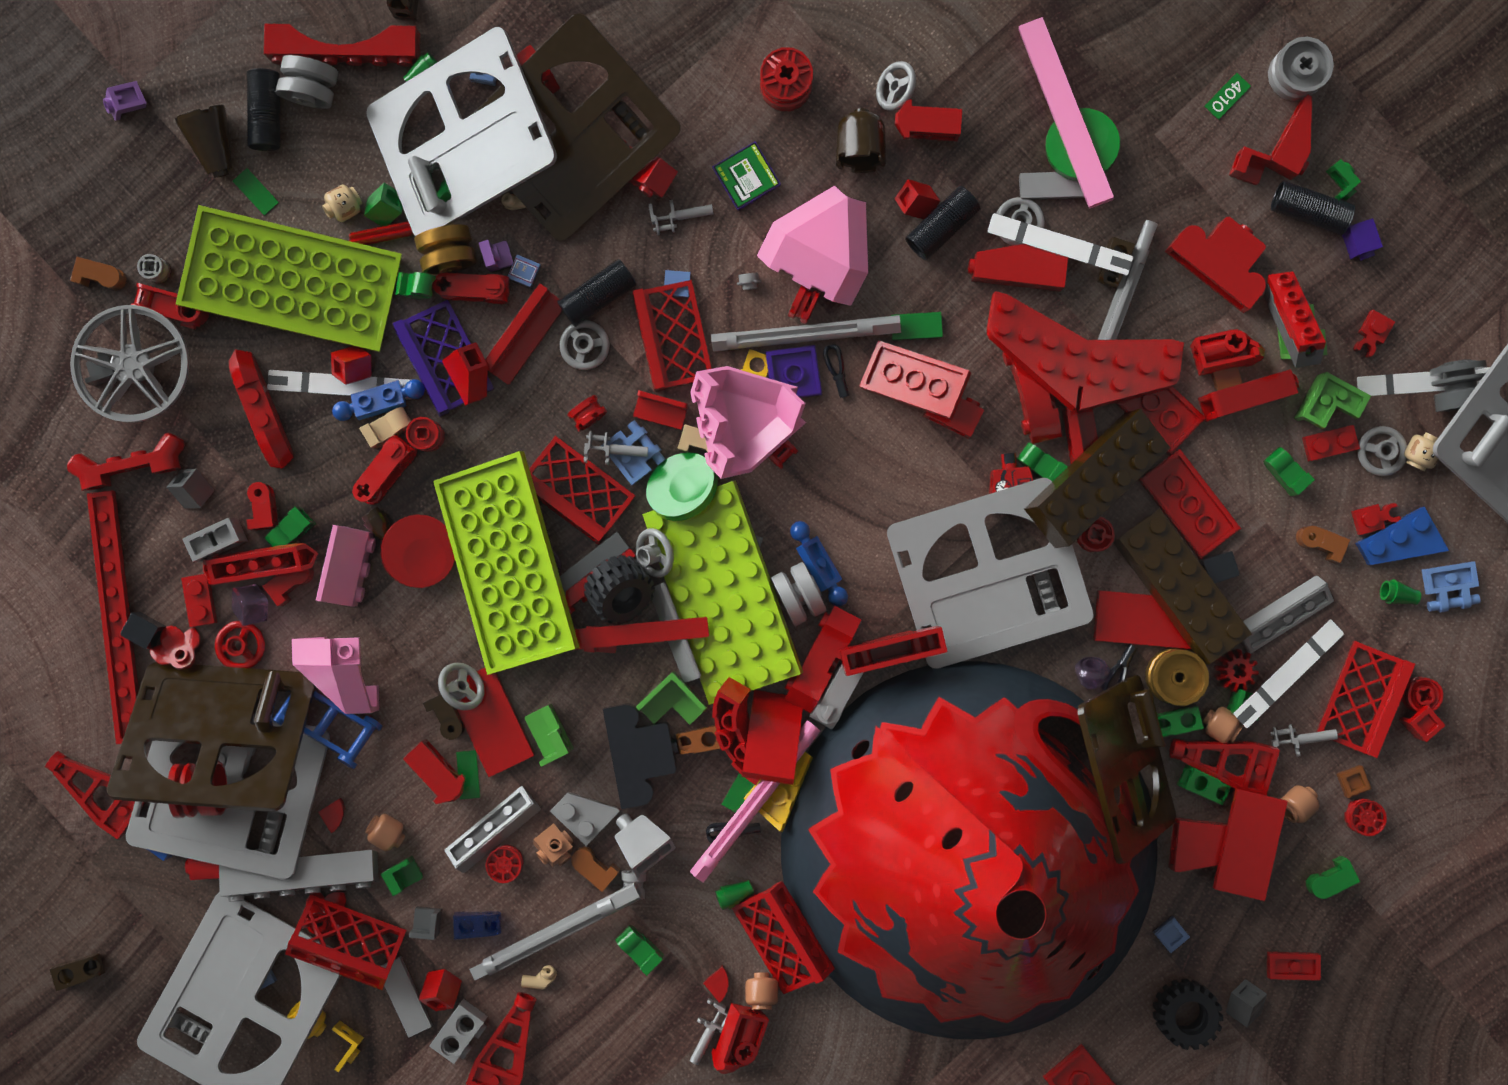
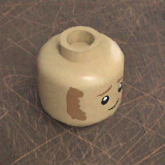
M342 184L324 195L326 204L322 205L329 219L334 217L338 222H344L360 212L362 201L353 187L349 188Z
M1425 432L1424 436L1414 435L1404 452V456L1407 458L1406 463L1422 471H1425L1426 468H1434L1439 460L1433 453V445L1438 437Z

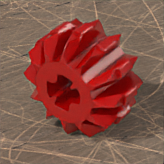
M1236 649L1234 653L1229 650L1225 653L1226 658L1222 656L1218 658V661L1222 664L1221 666L1215 665L1214 670H1218L1221 673L1217 674L1215 678L1216 680H1223L1221 684L1223 688L1230 686L1233 692H1237L1238 688L1246 691L1247 683L1255 684V680L1251 676L1258 675L1259 671L1252 670V667L1258 663L1255 660L1249 661L1251 658L1250 653L1246 652L1243 654L1241 649ZM1234 666H1238L1239 675L1235 674Z

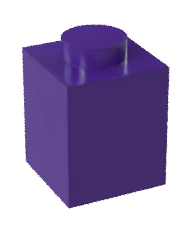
M1373 218L1351 225L1346 233L1342 235L1350 259L1359 257L1360 261L1371 258L1376 256L1374 251L1383 247Z

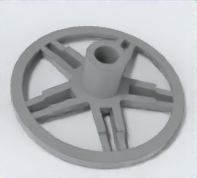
M136 305L113 307L93 317L78 334L72 348L70 361L73 383L83 401L98 414L120 422H142L157 417L168 410L183 392L190 366L188 348L178 328L164 315L152 309ZM126 314H129L132 344H127ZM136 314L151 317L163 324L173 335L174 340L142 349ZM121 315L120 351L85 345L90 334L100 324L112 317ZM174 344L178 345L177 348L164 352L156 357L151 358L149 355V353L164 349L168 346ZM85 349L109 354L112 357L109 363L83 355L82 351ZM180 353V377L175 389L167 397L162 390V386L153 375L154 366ZM81 359L115 371L98 402L90 395L83 382L80 365ZM147 380L163 400L162 404L153 397L150 391L141 383L142 381ZM116 381H121L119 386L116 388V390L113 392V394L103 407L102 404L107 395H109V393L111 392ZM132 383H135L156 406V408L134 415L110 411Z

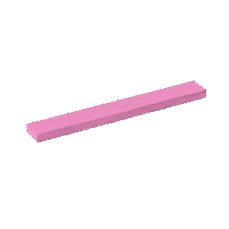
M1043 17L1020 25V35L1089 209L1112 201L1114 199L1113 193Z

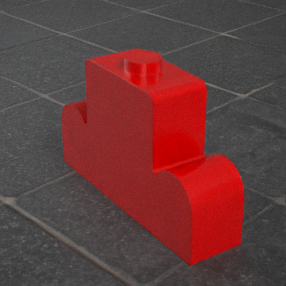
M1226 217L1219 222L1207 238L1201 227L1196 225L1186 227L1164 251L1242 313L1251 309L1266 288V282L1262 275L1248 272L1266 249V245L1253 235V231L1248 226L1240 225L1231 217Z
M941 626L924 628L917 631H904L839 649L846 676L948 652Z

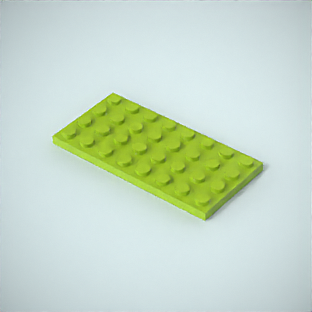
M198 205L176 305L380 352L402 254Z
M518 451L434 480V486L487 675L580 648L525 452Z
M736 480L717 486L716 494L711 503L701 513L690 519L670 521L657 515L654 510L642 514L647 529L654 528L661 531L671 543L674 562L672 569L664 578L679 619L708 618L709 637L687 639L701 673L700 681L709 705L714 703L717 691L728 677L752 691L803 673ZM657 538L658 547L661 553L666 556L664 546Z

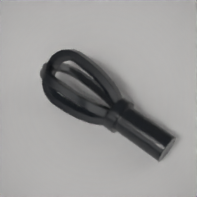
M836 344L828 345L824 348L823 356L830 373L834 376L833 380H835L840 398L850 396L844 378V362L841 349ZM830 349H834L837 353L839 373H836L828 356Z
M1128 644L1121 659L1117 661V664L1104 677L1101 683L1103 691L1108 689L1111 679L1120 668H1122L1121 674L1116 684L1126 679L1127 669L1138 649L1137 647Z
M712 823L707 827L706 837L711 844L717 836H711L710 834L722 831L727 823ZM760 823L748 824L739 837L747 834L761 833Z

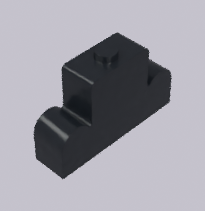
M631 703L603 708L621 809L643 806L652 799L654 794L653 783L648 778L674 774L676 772L675 754L679 753L677 739H672L668 722L637 726L640 720V711Z

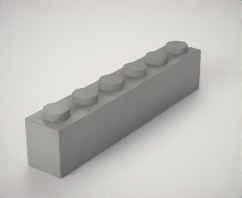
M374 850L299 857L296 871L289 879H280L219 865L220 897H227L229 902L244 901V896L254 895V899L270 898V893L279 892L281 897L293 896L297 890H305V894L320 893L321 888L330 887V891L346 890V885L355 884L356 889L370 888L371 883L379 882L378 854Z

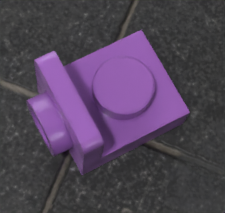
M137 81L107 88L106 97L103 99L107 113H112L115 121L120 120L122 113L146 108V101Z
M489 240L479 242L485 266L490 272L513 265L511 252L506 241L493 245Z

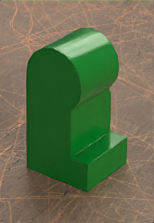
M399 272L395 295L416 300L430 299L433 297L432 284L436 280V276L420 272L411 274Z
M1027 443L1017 457V461L1024 467H1029L1031 472L1037 477L1048 478L1052 482L1068 467L1031 443Z
M1278 447L1263 461L1266 468L1290 496L1299 495L1315 481L1309 472L1306 473L1293 460L1291 455L1281 447Z
M295 506L278 523L279 525L266 535L265 540L272 547L294 544L314 527L316 523L301 507Z
M1196 704L1157 714L1163 737L1204 729L1199 707Z
M1185 765L1177 782L1178 786L1221 805H1224L1232 788L1221 782V780L1189 765Z
M1339 856L1332 860L1335 867L1322 874H1311L1306 880V888L1309 893L1318 898L1326 899L1359 883L1360 880L1348 858Z
M629 925L615 939L618 946L633 959L646 976L663 960L664 954L632 925Z

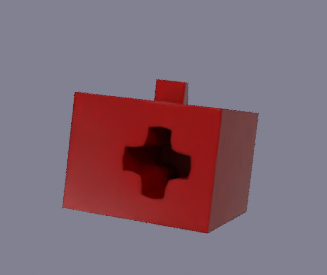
M912 99L906 100L904 105L895 114V126L904 139H909L910 137L914 139L958 142L961 135L962 109L912 106Z
M1238 329L1196 337L1190 345L1199 376L1234 367H1249L1261 361L1265 354V349L1258 342Z
M427 739L421 741L403 758L437 795L433 800L435 804L454 802L463 794L466 777L463 774L459 776L457 771Z
M731 1003L717 1047L713 1048L711 1052L713 1065L721 1074L733 1073L738 1068L747 1066L755 1060L769 1022V1018L762 1010H752V1007Z

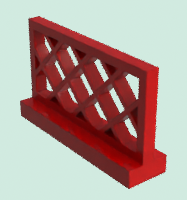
M692 280L645 290L643 288L633 290V300L654 392L693 383L695 374L690 372L689 369L695 359L704 363L706 370L712 369ZM688 286L690 297L684 305L672 296L678 288ZM673 290L670 295H668L667 293L664 292V291ZM659 293L666 297L667 300L659 310L651 305L649 295ZM669 301L682 308L676 319L663 312ZM690 301H691L692 309H690V308L687 307L688 304L690 303ZM652 310L658 313L655 319ZM685 310L694 315L695 318L691 329L678 322ZM660 315L673 323L666 334L656 329L655 323ZM675 325L688 332L681 344L668 337ZM695 326L697 327L698 334L693 332ZM690 334L700 340L701 346L696 354L683 346ZM658 335H660L661 337H663V339H662V341H661L660 343H659ZM665 340L678 347L671 359L662 354L661 351ZM681 349L693 356L687 368L674 361ZM701 350L703 353V358L698 356ZM663 359H665L666 361L669 362V363L667 364L666 368H665L664 360H663ZM671 364L684 372L679 380L668 382L666 372ZM686 373L691 376L690 378L683 379Z
M557 436L551 440L529 468L538 500L597 545H600L606 534L635 498L633 493L589 460L587 463H584V457ZM556 444L565 450L566 459L551 461L550 451ZM568 453L574 458L569 459ZM548 455V461L542 462ZM581 462L584 464L586 474L571 476L570 463ZM567 463L568 477L553 478L552 465ZM549 466L551 479L540 480L533 473L538 467ZM588 468L592 470L594 473L589 474ZM601 477L604 479L606 489L591 491L590 478ZM587 478L588 492L574 493L572 480ZM569 481L571 494H558L555 491L554 482ZM545 483H551V484H552V488H550V487H549L548 485H546ZM608 483L612 485L614 488L609 489ZM621 492L628 497L622 505L611 506L610 493ZM607 493L608 507L594 508L592 495ZM589 496L591 509L579 510L575 507L574 497ZM566 498H571L572 504ZM619 509L613 516L612 510ZM609 511L610 521L605 528L595 521L594 512ZM586 513H591L592 519Z
M1353 641L1316 732L1324 731L1327 721L1337 718L1342 732L1337 733L1338 739L1332 741L1370 757L1378 758L1415 663L1402 660ZM1357 648L1366 651L1371 662L1358 667L1354 659ZM1373 654L1381 658L1375 660ZM1385 659L1394 662L1395 666L1392 673L1382 676L1377 662ZM1352 662L1354 669L1349 670ZM1373 664L1378 679L1365 683L1360 669ZM1356 671L1362 685L1348 690L1344 681L1347 674ZM1389 678L1388 683L1386 685L1384 679ZM1380 681L1384 693L1381 697L1373 700L1367 686ZM1341 687H1343L1345 692L1339 694ZM1363 688L1369 702L1355 706L1350 693ZM1347 695L1352 708L1339 713L1335 706L1336 699ZM1380 701L1378 707L1376 708L1375 702ZM1371 704L1375 715L1372 720L1363 723L1357 709ZM1333 709L1335 715L1329 717ZM1354 711L1360 725L1346 730L1340 716ZM1370 724V727L1367 732L1365 726ZM1361 728L1365 735L1362 746L1352 743L1348 733ZM1345 735L1346 740L1339 738V736Z
M783 881L743 900L732 908L771 975L778 981V986L783 994L813 982L816 984L822 982L835 969ZM763 898H765L771 911L761 907ZM743 907L754 911L753 919L746 916L742 909ZM759 913L770 918L769 925L758 921ZM775 920L780 923L784 933L774 929ZM757 928L767 933L766 940L759 938L756 933ZM772 935L783 940L782 948L771 943ZM788 942L793 945L798 954L787 950ZM770 950L780 954L779 962L771 958ZM785 958L796 962L795 969L784 965ZM801 964L807 968L811 976L800 972ZM783 972L793 976L792 984L788 985L782 976Z
M311 895L288 942L285 955L383 990L407 930ZM312 905L323 907L326 915L314 919L310 911ZM338 915L347 916L350 924L338 928L333 917ZM329 919L333 930L321 934L317 923ZM364 923L371 925L374 933L362 937L357 926ZM312 926L316 937L306 939L299 936L301 929ZM353 928L357 939L345 944L341 932ZM390 932L399 936L397 942L386 946L381 935ZM336 935L341 946L333 949L327 947L323 939ZM377 937L381 948L369 952L365 941ZM360 944L365 955L360 957L351 956L348 948ZM384 953L388 960L386 968L376 965L372 957Z

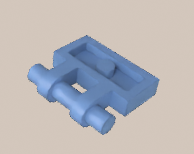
M635 420L627 425L633 434L626 438L620 430L611 437L610 441H607V445L630 446L639 441L643 447H648V457L610 454L611 460L632 486L652 471L646 463L652 458L659 465L666 460L660 453L661 448L657 444H653L646 435L648 433L643 426L640 427Z
M1475 561L1422 569L1425 594L1436 593V601L1427 602L1429 612L1438 611L1441 613L1449 611L1450 608L1460 607L1461 609H1466L1472 605L1480 604L1479 594L1470 595L1469 589L1479 587ZM1458 590V597L1448 598V591Z

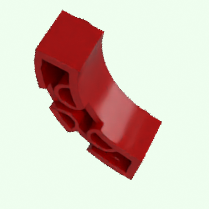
M655 156L629 183L639 187L638 190L648 197H652L653 194L663 197L678 171L660 157Z
M1003 352L1004 363L1006 367L1010 366L1021 401L1024 420L1021 421L1023 434L1029 436L1032 444L1062 437L1059 412L1055 406L1053 395Z
M835 605L830 614L824 613L818 624L822 628L801 665L803 673L789 678L785 689L788 690L784 698L785 700L812 713L832 676L831 672L834 671L838 661L841 659L839 649L848 647L861 619Z
M728 677L715 696L712 718L715 720V736L721 750L726 751L733 761L731 765L742 775L750 722L747 712V700L751 689ZM746 778L755 785L759 782L758 779Z

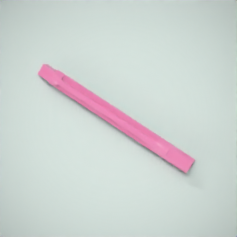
M808 720L800 729L797 761L821 732ZM764 780L758 783L710 847L690 870L695 878L704 883L780 783Z

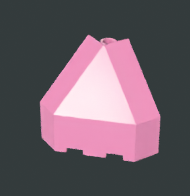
M833 186L773 222L757 256L776 272L784 270L792 275V280L808 289L813 287L825 292L823 297L832 302L851 306L868 274L866 202L852 199Z
M729 366L696 372L690 393L692 402H697L700 417L696 419L700 437L705 438L708 453H704L707 465L721 479L752 472L806 423L801 418L805 403L796 395L798 387Z
M360 637L292 639L293 666L345 714L379 711V685L365 686L362 677Z

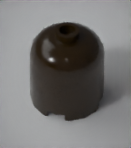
M858 108L854 112L845 115L839 121L836 166L841 170L844 166L851 167L852 173L875 172L876 166L885 167L886 165L885 125L878 115L869 112L868 109Z

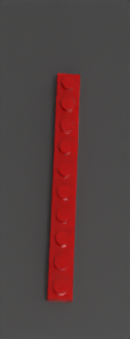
M110 490L87 493L115 739L116 744H122L139 687L133 642L120 635L130 616L116 492Z

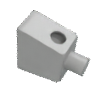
M623 814L616 821L621 831L615 835V839L637 878L676 848L671 838L644 815H640L635 820H632L628 814Z

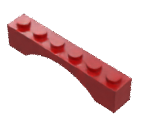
M264 24V55L272 63L281 65L283 56L295 55L318 60L330 66L337 65V62H347V64L352 66H361L362 63H372L375 66H387V63H397L399 66L409 67L420 56V32L416 26L390 25L380 34L368 40L354 44L337 45L311 39L297 31L290 24Z

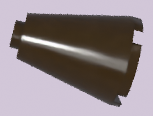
M209 106V109H197L177 116L175 118L177 126L207 175L213 174L214 178L229 175L228 170L232 169L225 106Z

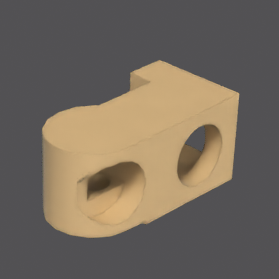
M399 407L359 429L369 446L373 449H378L390 437L394 435L400 436L401 433L406 431L411 420L404 408Z
M685 424L678 450L689 452L691 446L708 453L706 440L700 437L699 428Z

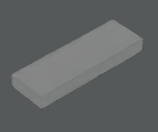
M1057 172L1020 173L1019 175L1021 199L1085 198L1078 181L1066 179Z
M402 957L396 958L384 986L409 1038L432 1027L433 1023L424 1004L419 1001L420 995ZM388 962L381 965V967L386 968Z

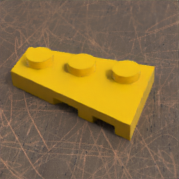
M806 751L796 763L793 785L780 783L758 811L780 832H783L813 759ZM754 785V787L744 797L745 800L748 798V796L751 794V792L755 789L757 785Z

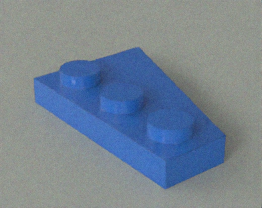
M1425 507L1416 509L1402 517L1398 522H1393L1384 529L1378 530L1355 543L1367 565L1449 551Z

